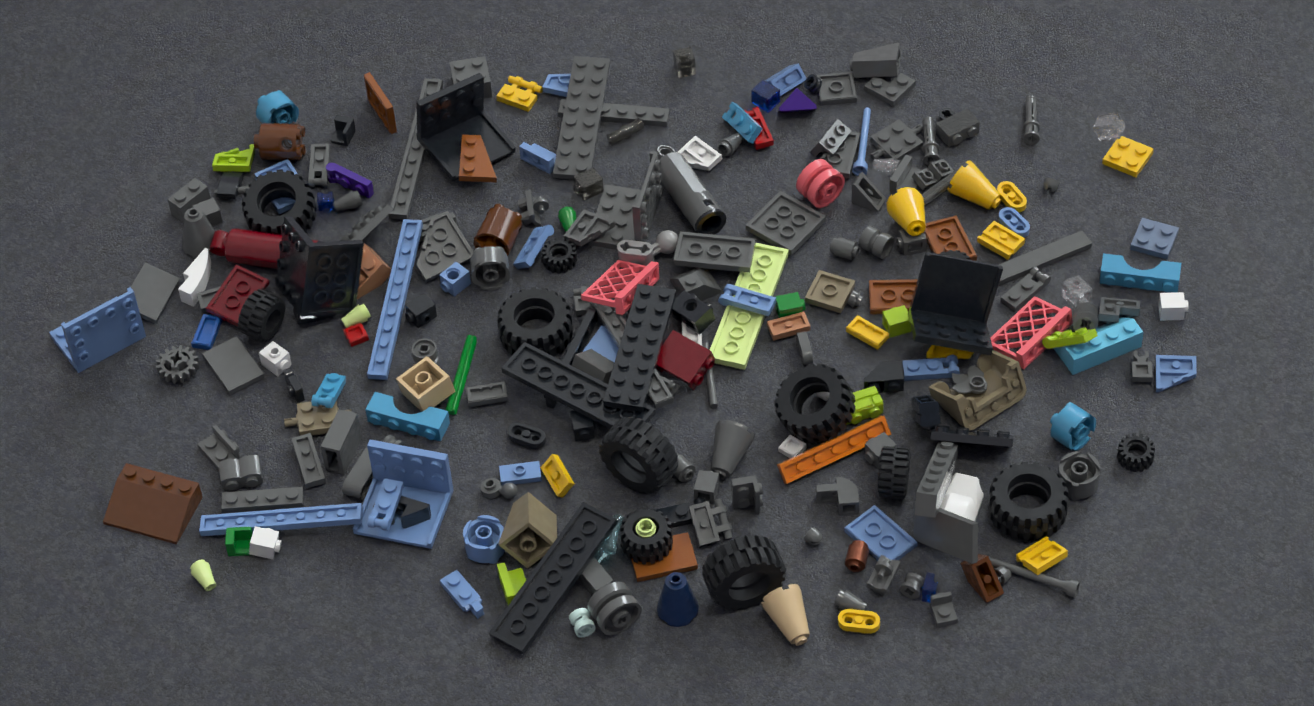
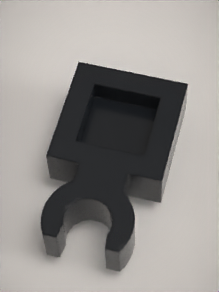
M287 368L283 370L285 380L289 384L287 386L289 395L291 397L294 396L297 403L305 401L303 388L292 369Z

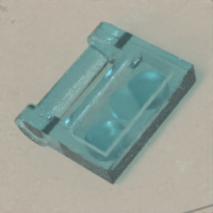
M616 514L612 516L617 519L618 524L594 556L600 565L604 560H608L610 555L616 553V542L620 525H622V520L624 519L622 515Z

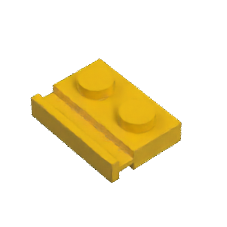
M993 221L983 231L982 235L977 237V242L1009 260L1010 256L1014 255L1025 244V238Z
M1046 536L1016 554V561H1021L1023 566L1039 575L1068 557V550L1055 541H1050L1049 537Z

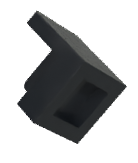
M336 115L334 119L336 130L331 138V143L348 146L356 132L354 118Z

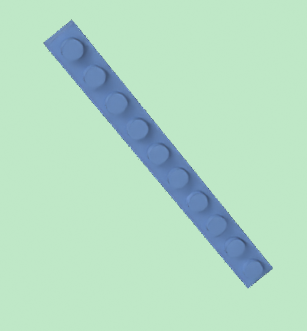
M403 219L367 371L368 379H388L422 232V220Z

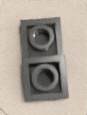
M944 159L931 162L928 168L914 172L912 178L922 190H926L954 170Z

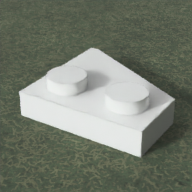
M694 136L678 151V153L684 156L690 166L696 169L710 171L722 160L720 153L697 136Z

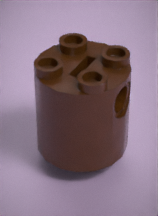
M262 123L259 134L254 135V148L259 149L261 160H300L306 152L305 144H302V137H305V126L288 123Z
M495 204L487 212L486 218L474 238L475 248L500 246L508 256L519 231L522 229V215L505 208L501 204Z

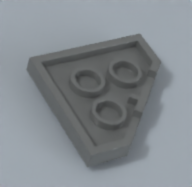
M448 210L431 218L416 264V268L425 283L439 277V274L455 262H458L460 265L470 262L473 255L472 248Z

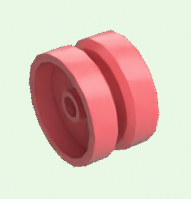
M818 159L808 164L802 170L796 182V189L815 207L823 208L831 204L840 195L845 184V178L839 171L833 169L826 160Z

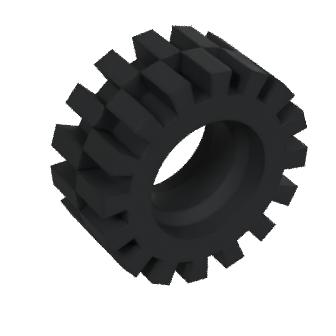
M555 238L554 242L551 239L549 244L545 243L544 247H542L544 267L546 266L547 270L551 269L552 273L557 270V274H561L562 270L564 273L567 272V269L572 270V266L575 267L577 262L574 243H571L569 239L565 242V238H561V240ZM558 253L566 254L561 258L553 257V255Z
M1133 433L1132 437L1129 434L1126 435V439L1123 437L1118 444V462H1121L1122 467L1126 465V470L1128 471L1130 468H1133V472H1136V469H1139L1140 472L1144 468L1147 470L1154 461V442L1152 440L1149 441L1148 436L1143 438V434L1136 436V433ZM1137 449L1142 451L1144 454L1140 456H1135L1130 454L1128 451Z

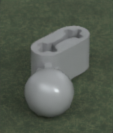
M670 230L662 231L658 234L656 243L652 245L647 242L622 240L617 245L618 258L622 261L647 266L651 261L654 262V256L660 252L664 254L674 253L676 251L678 235Z

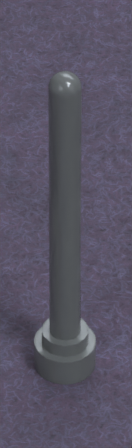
M989 557L992 566L995 568L1005 566L1007 569H1010L1011 573L1063 589V592L1068 596L1075 598L1079 591V581L1071 579L1065 582L1041 573L1036 575L1029 569Z

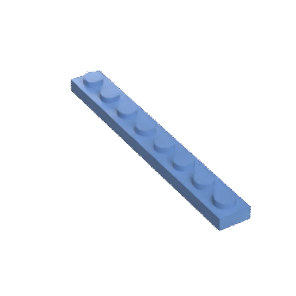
M362 503L201 515L199 532L201 536L225 535L226 528L251 527L253 532L255 526L270 528L276 531L362 524L363 506Z

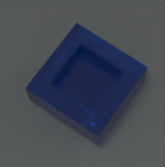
M927 572L923 586L922 601L930 603L931 596L937 593L938 583L935 582V574Z

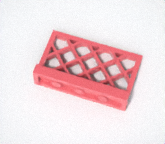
M617 260L581 295V300L616 308V314L624 315L632 306L637 285L653 286L659 280V263L651 261L645 266Z
M1034 296L990 337L993 350L1019 361L1020 367L1025 369L1046 349L1042 344L1043 338L1051 336L1056 331L1062 333L1073 323L1072 310L1066 306L1061 309ZM1035 304H1037V305H1039V306H1041V307L1043 308V309L1031 310V308H1032ZM1056 313L1054 317H1046V314ZM1044 314L1042 319L1033 320L1032 316ZM1030 316V320L1019 322L1021 317ZM1045 324L1040 329H1034V325ZM1032 326V330L1020 331V327ZM1018 328V332L1007 333L1009 329ZM1033 335L1030 340L1022 341V337ZM1018 337L1020 339L1018 342L1008 343V339ZM997 340H1006L1004 344L995 343ZM1021 347L1016 353L1009 350L1010 348Z

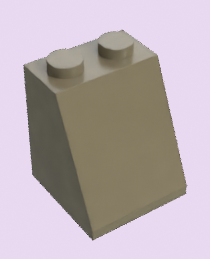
M527 492L513 503L499 540V546L526 568H529L547 553L557 539V515Z

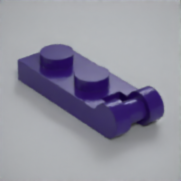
M328 163L326 165L328 181L330 183H339L353 191L358 190L359 195L369 199L374 194L372 181L335 163Z

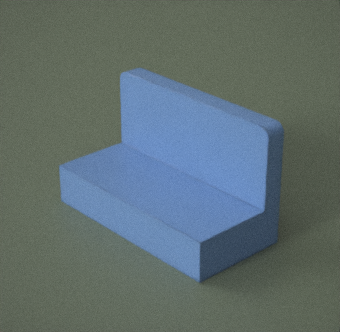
M798 63L779 71L763 81L762 85H769L775 97H780L804 82L806 76Z
M523 142L519 146L522 160L549 174L553 172L556 158L555 153L535 143L529 145Z

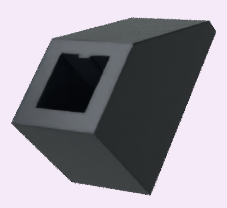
M901 360L881 362L864 378V389L875 386L878 393L904 391V375Z

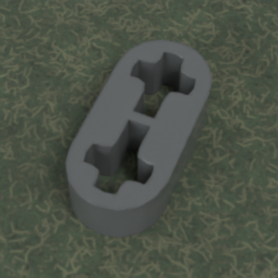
M807 332L796 333V341L802 364H812L813 354Z

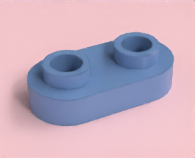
M1006 207L1000 210L998 220L1002 226L1023 238L1028 236L1030 224L1014 208Z

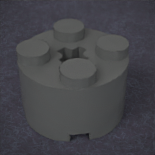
M488 246L476 248L473 251L470 266L472 281L475 285L481 286L483 290L492 291L500 289L502 284L509 281V260L502 247Z
M1075 451L1068 453L1061 460L1058 474L1060 478L1064 479L1068 488V497L1071 500L1078 501L1088 498L1098 490L1100 464L1091 454L1087 453V455Z

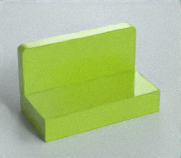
M504 562L497 564V570L507 605H509L526 582V578L522 568L507 571Z

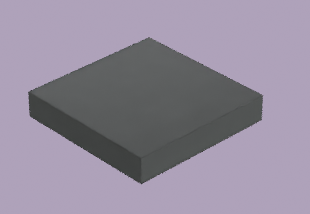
M852 72L816 75L822 79V86L818 91L820 106L857 102Z

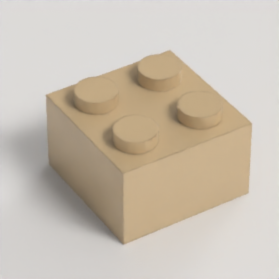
M428 356L396 378L402 394L421 412L429 406L435 407L455 392L450 376Z

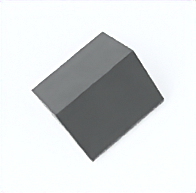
M589 349L575 354L572 366L608 384L614 362Z

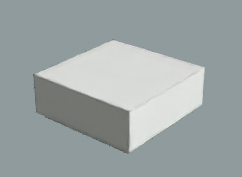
M789 435L778 447V452L788 458H793L803 453L807 445L794 436Z

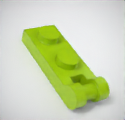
M1086 327L1080 328L1075 332H1072V330L1062 333L1056 331L1051 336L1043 338L1042 344L1047 349L1086 343L1098 335L1096 329L1087 330Z

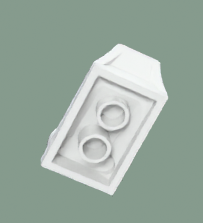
M955 473L940 508L976 522L984 498L979 479Z

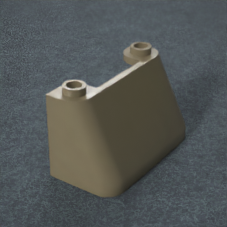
M994 350L991 355L981 354L977 360V367L984 373V378L988 384L987 390L981 394H974L972 392L967 394L957 393L949 389V386L943 381H938L928 388L932 398L960 426L974 430L1024 398L1027 390L1019 361Z

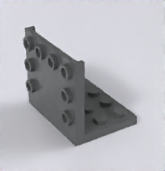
M650 151L649 153L650 165L642 190L605 185L596 214L614 220L615 227L591 240L587 245L617 250V245L622 240L647 242L663 190V186H660L662 173H659L661 160H658V152Z

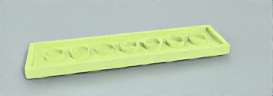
M756 243L750 273L740 272L735 286L773 297L788 258L789 249ZM728 305L710 348L715 357L714 363L745 370L765 315Z

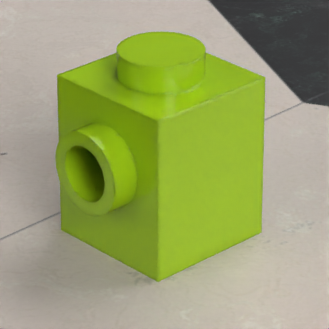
M905 305L882 311V324L886 332L889 333V338L911 332L908 311Z

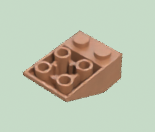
M365 243L357 299L381 286L390 276L392 270Z

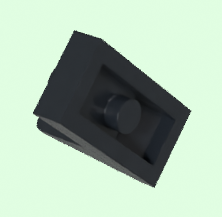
M404 496L400 497L395 513L402 515L403 529L430 520V504Z

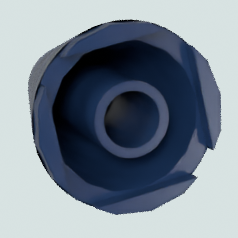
M674 572L666 577L657 603V613L659 618L667 622L669 626H686L691 623L694 617H697L699 605L686 577L682 573Z

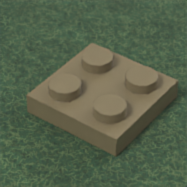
M819 270L805 296V303L842 313L855 287V280Z

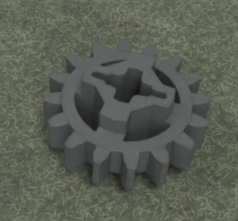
M182 345L178 349L172 346L170 351L165 349V354H159L160 359L156 360V368L160 378H165L166 382L172 380L173 384H176L177 380L184 383L185 378L191 380L190 375H196V370L199 369L198 355H196L194 350L190 351V347L183 349Z

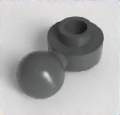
M489 478L482 482L481 491L483 496L488 499L496 498L500 494L505 498L511 499L516 496L517 487L510 482L501 486L498 479Z

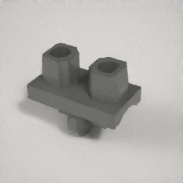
M529 189L525 191L526 197L518 200L519 208L523 212L520 213L522 215L521 221L524 225L534 223L538 227L541 226L540 214H544L548 210L549 202L541 196L538 198L533 197L532 191Z
M881 555L867 582V587L872 588L874 593L885 595L900 567L901 561L891 560Z

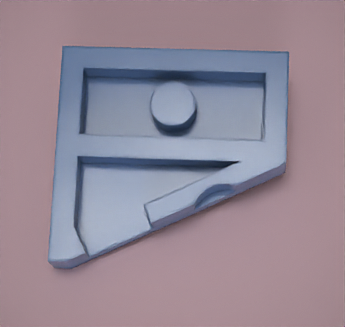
M1156 355V392H1161L1196 378V356Z

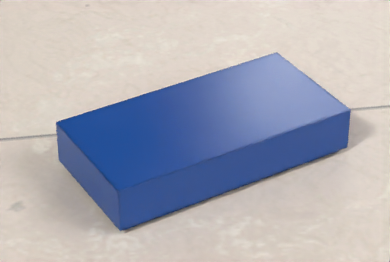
M203 314L191 343L192 348L212 349L222 324V319L214 315Z

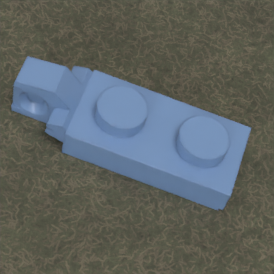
M458 570L440 579L441 586L463 612L471 611L477 619L484 615V608L481 605L482 599Z

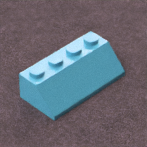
M1121 317L1119 318V323H1106L1097 327L1096 332L1098 336L1086 343L1053 349L1072 375L1142 347V329L1133 318Z

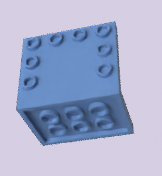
M131 287L127 288V292L119 297L103 303L68 323L63 322L60 327L49 332L52 340L78 373L146 337L136 297Z
M369 440L367 448L373 479L362 505V524H355L353 533L432 549L454 491L448 454ZM384 478L404 483L401 496L430 504V520L406 529L402 528V515L396 513L394 515L395 523L390 526L389 531L382 530L381 527L377 526L371 528L367 525Z

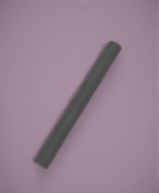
M702 343L703 347L710 350L709 343ZM711 368L705 374L710 407L715 409L718 407L713 368Z

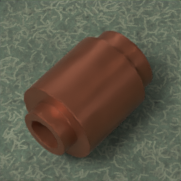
M855 540L849 545L845 566L850 571L859 572L865 569L869 554L867 543Z

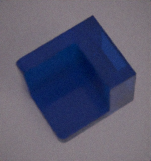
M762 80L751 90V102L769 113L780 103V89Z

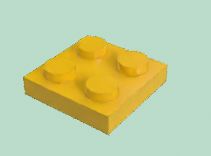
M1119 135L1104 156L1102 164L1136 178L1152 156L1154 149Z

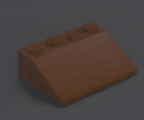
M126 463L116 480L103 524L177 544L203 498L200 485L194 481Z

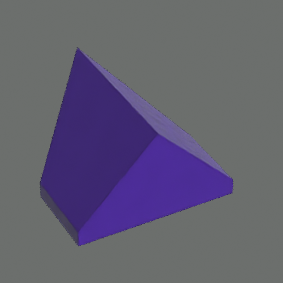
M796 88L779 107V112L816 110L817 108L815 103Z

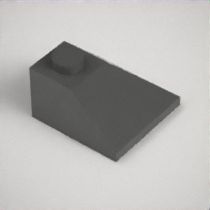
M697 267L670 278V282L678 294L685 290L689 294H695L700 301L722 293L721 288L707 268Z

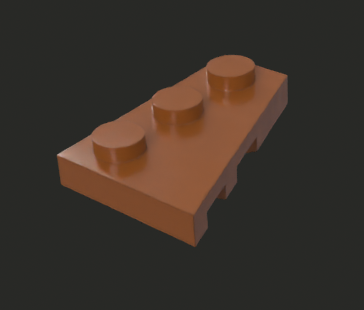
M462 135L459 181L497 183V177L481 135Z

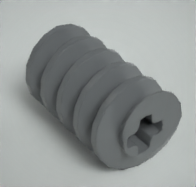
M1082 302L1075 307L1073 312V327L1075 331L1084 327L1087 330L1098 327V310L1094 304Z

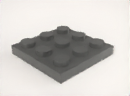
M780 191L746 224V230L775 247L789 249V255L792 256L826 221V216Z

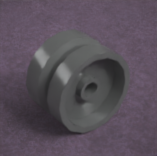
M613 582L601 587L593 594L587 605L589 613L597 621V625L605 635H615L627 630L635 624L642 613L641 605L632 596V592L624 582Z

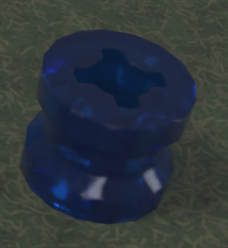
M333 191L327 194L317 193L319 211L324 209L334 210Z

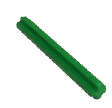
M468 335L466 337L453 382L455 392L449 396L446 407L449 415L457 414L477 344V337L475 335Z

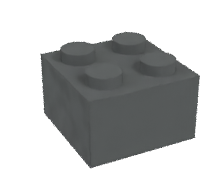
M485 56L450 62L453 84L481 73L484 77V98L492 97L491 82Z

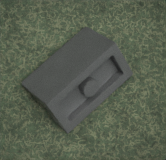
M905 155L890 178V193L895 194L898 189L905 187L918 188L919 185L913 180L912 175L920 169L912 167V156Z

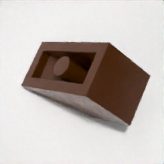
M978 554V562L971 564L963 561L960 563L967 581L986 603L1004 594L989 556Z

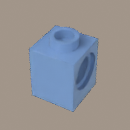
M458 262L453 263L439 274L442 290L446 293L449 292L454 297L471 284L469 271Z

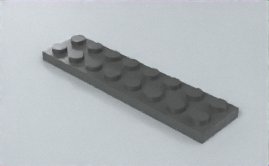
M574 56L553 169V178L588 181L591 179L611 64L610 58Z

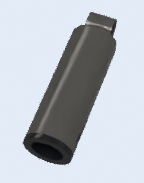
M668 145L659 146L656 152H658V160H661L659 173H662V185L696 233L715 235L726 223L727 217L684 156L675 152Z

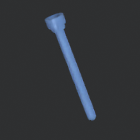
M868 107L863 111L858 159L854 162L852 169L853 174L856 176L861 172L866 175L868 171V164L865 161L871 109Z

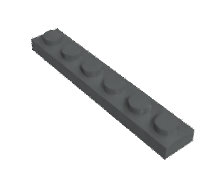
M561 99L558 118H563L565 99ZM604 103L601 121L667 127L670 109Z

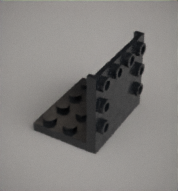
M481 73L416 101L417 140L452 181L459 179L462 135H481L491 164L516 152V147L484 111V77Z
M284 216V223L281 225L282 241L279 242L280 258L277 260L278 276L275 277L276 287L280 289L301 317L349 313L356 307L364 247L363 241L349 240L314 243L292 216Z
M926 252L908 311L914 342L991 355L993 346L987 328V321L1003 267L996 264Z

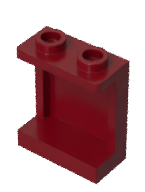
M673 330L661 346L655 368L661 373L665 371L694 390L696 386L702 383L707 370L713 367L715 357L709 349Z

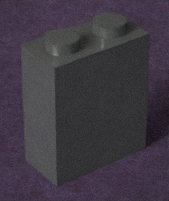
M338 409L321 444L326 471L345 475L362 439L357 413Z

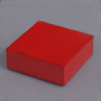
M362 323L343 329L344 335L351 347L369 340V336Z

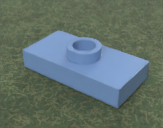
M539 461L499 466L501 486L509 482L523 484L542 481Z

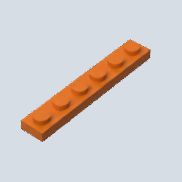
M879 416L778 464L777 467L784 483L788 484L864 448L869 439L875 438L883 432L888 436L891 435V431L885 416Z

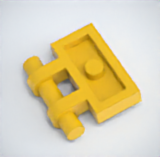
M509 76L508 82L512 86L504 84L496 95L497 101L529 112L537 101V95L534 93L541 94L543 91L542 86L533 81H525L519 76Z

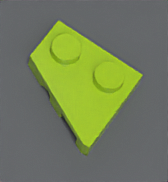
M254 144L249 145V149L239 151L236 148L228 152L215 154L212 164L213 171L250 172L256 151Z

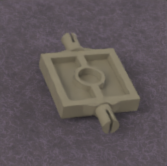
M337 400L333 408H325L323 405L315 407L312 406L311 402L297 403L296 417L284 419L285 427L297 425L300 436L311 433L312 436L327 434L339 409L337 407Z

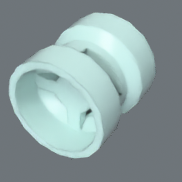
M586 608L576 609L569 615V620L575 626L574 631L578 637H587L595 631V624L590 620V613Z

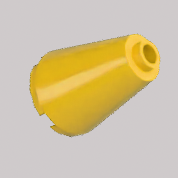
M967 161L966 163L969 165L960 167L950 181L952 187H948L947 191L986 209L997 208L1001 202V194L972 161Z
M905 187L898 189L897 193L893 196L891 194L886 203L888 214L909 235H921L926 228L924 198L921 193L915 188Z

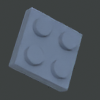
M1142 218L1132 240L1130 250L1168 260L1178 235L1179 227Z

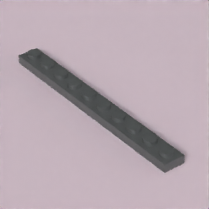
M425 78L419 100L442 90L443 80ZM417 109L390 206L393 210L388 214L389 219H408L426 152L425 148L417 140Z

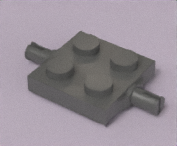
M898 119L872 135L870 142L876 146L877 150L870 154L871 159L875 161L879 157L884 156L893 164H896L905 155H910L923 146V141L916 136L917 133L923 131L922 125L917 124L911 129Z

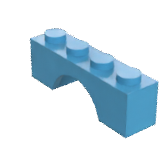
M1103 253L1100 284L1178 293L1181 263L1161 261L1155 268L1139 270L1128 265L1121 255Z
M374 392L365 409L367 421L374 425H382L392 430L419 435L429 440L441 441L450 424L448 411L429 406L423 412L406 414L395 407L393 396Z

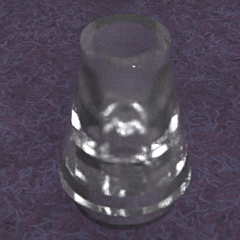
M897 158L874 159L873 170H878L892 176L901 160Z

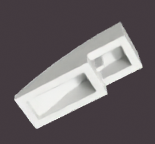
M204 248L183 273L185 282L178 289L181 301L193 307L198 302L196 293L205 291L210 277L211 258L207 248Z

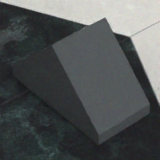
M861 172L852 185V204L878 212L886 197Z

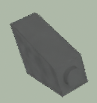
M900 43L854 53L853 60H850V71H853L854 78L898 76L901 62Z

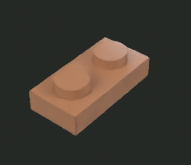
M805 312L767 321V327L773 341L796 335L798 332L810 331V324Z

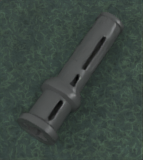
M1027 96L1025 98L1026 121L1023 124V130L1025 131L1023 141L1026 144L1034 145L1040 141V135L1038 134L1040 124L1037 121V98L1035 96Z
M925 117L922 120L925 141L922 150L925 153L923 162L929 166L931 162L940 160V156L938 155L939 145L935 137L934 119L932 117Z

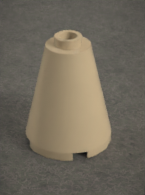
M797 584L788 585L789 589L783 590L780 587L764 596V602H761V605L788 641L799 646L807 642L810 633L801 589Z

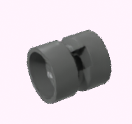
M869 225L861 234L858 246L865 251H872L873 255L881 259H885L890 254L895 239L893 236L884 232L881 233L879 229Z
M423 338L413 343L411 352L414 365L428 356L439 366L437 345L434 341Z

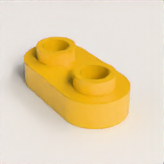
M1004 181L997 186V191L1001 194L1000 199L1006 207L1014 208L1018 213L1026 209V197L1012 182Z
M845 609L838 615V625L844 631L871 634L880 628V617L872 611Z

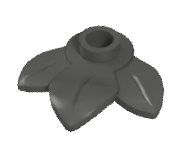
M971 365L967 374L952 373V381L955 384L952 390L957 393L967 394L972 392L974 394H981L987 390L988 384L984 378V373L975 366Z

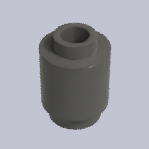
M841 237L833 238L830 246L831 253L848 260H853L854 257L857 258L860 251L857 242Z
M677 453L678 468L674 475L681 482L689 481L694 477L695 467L683 455Z

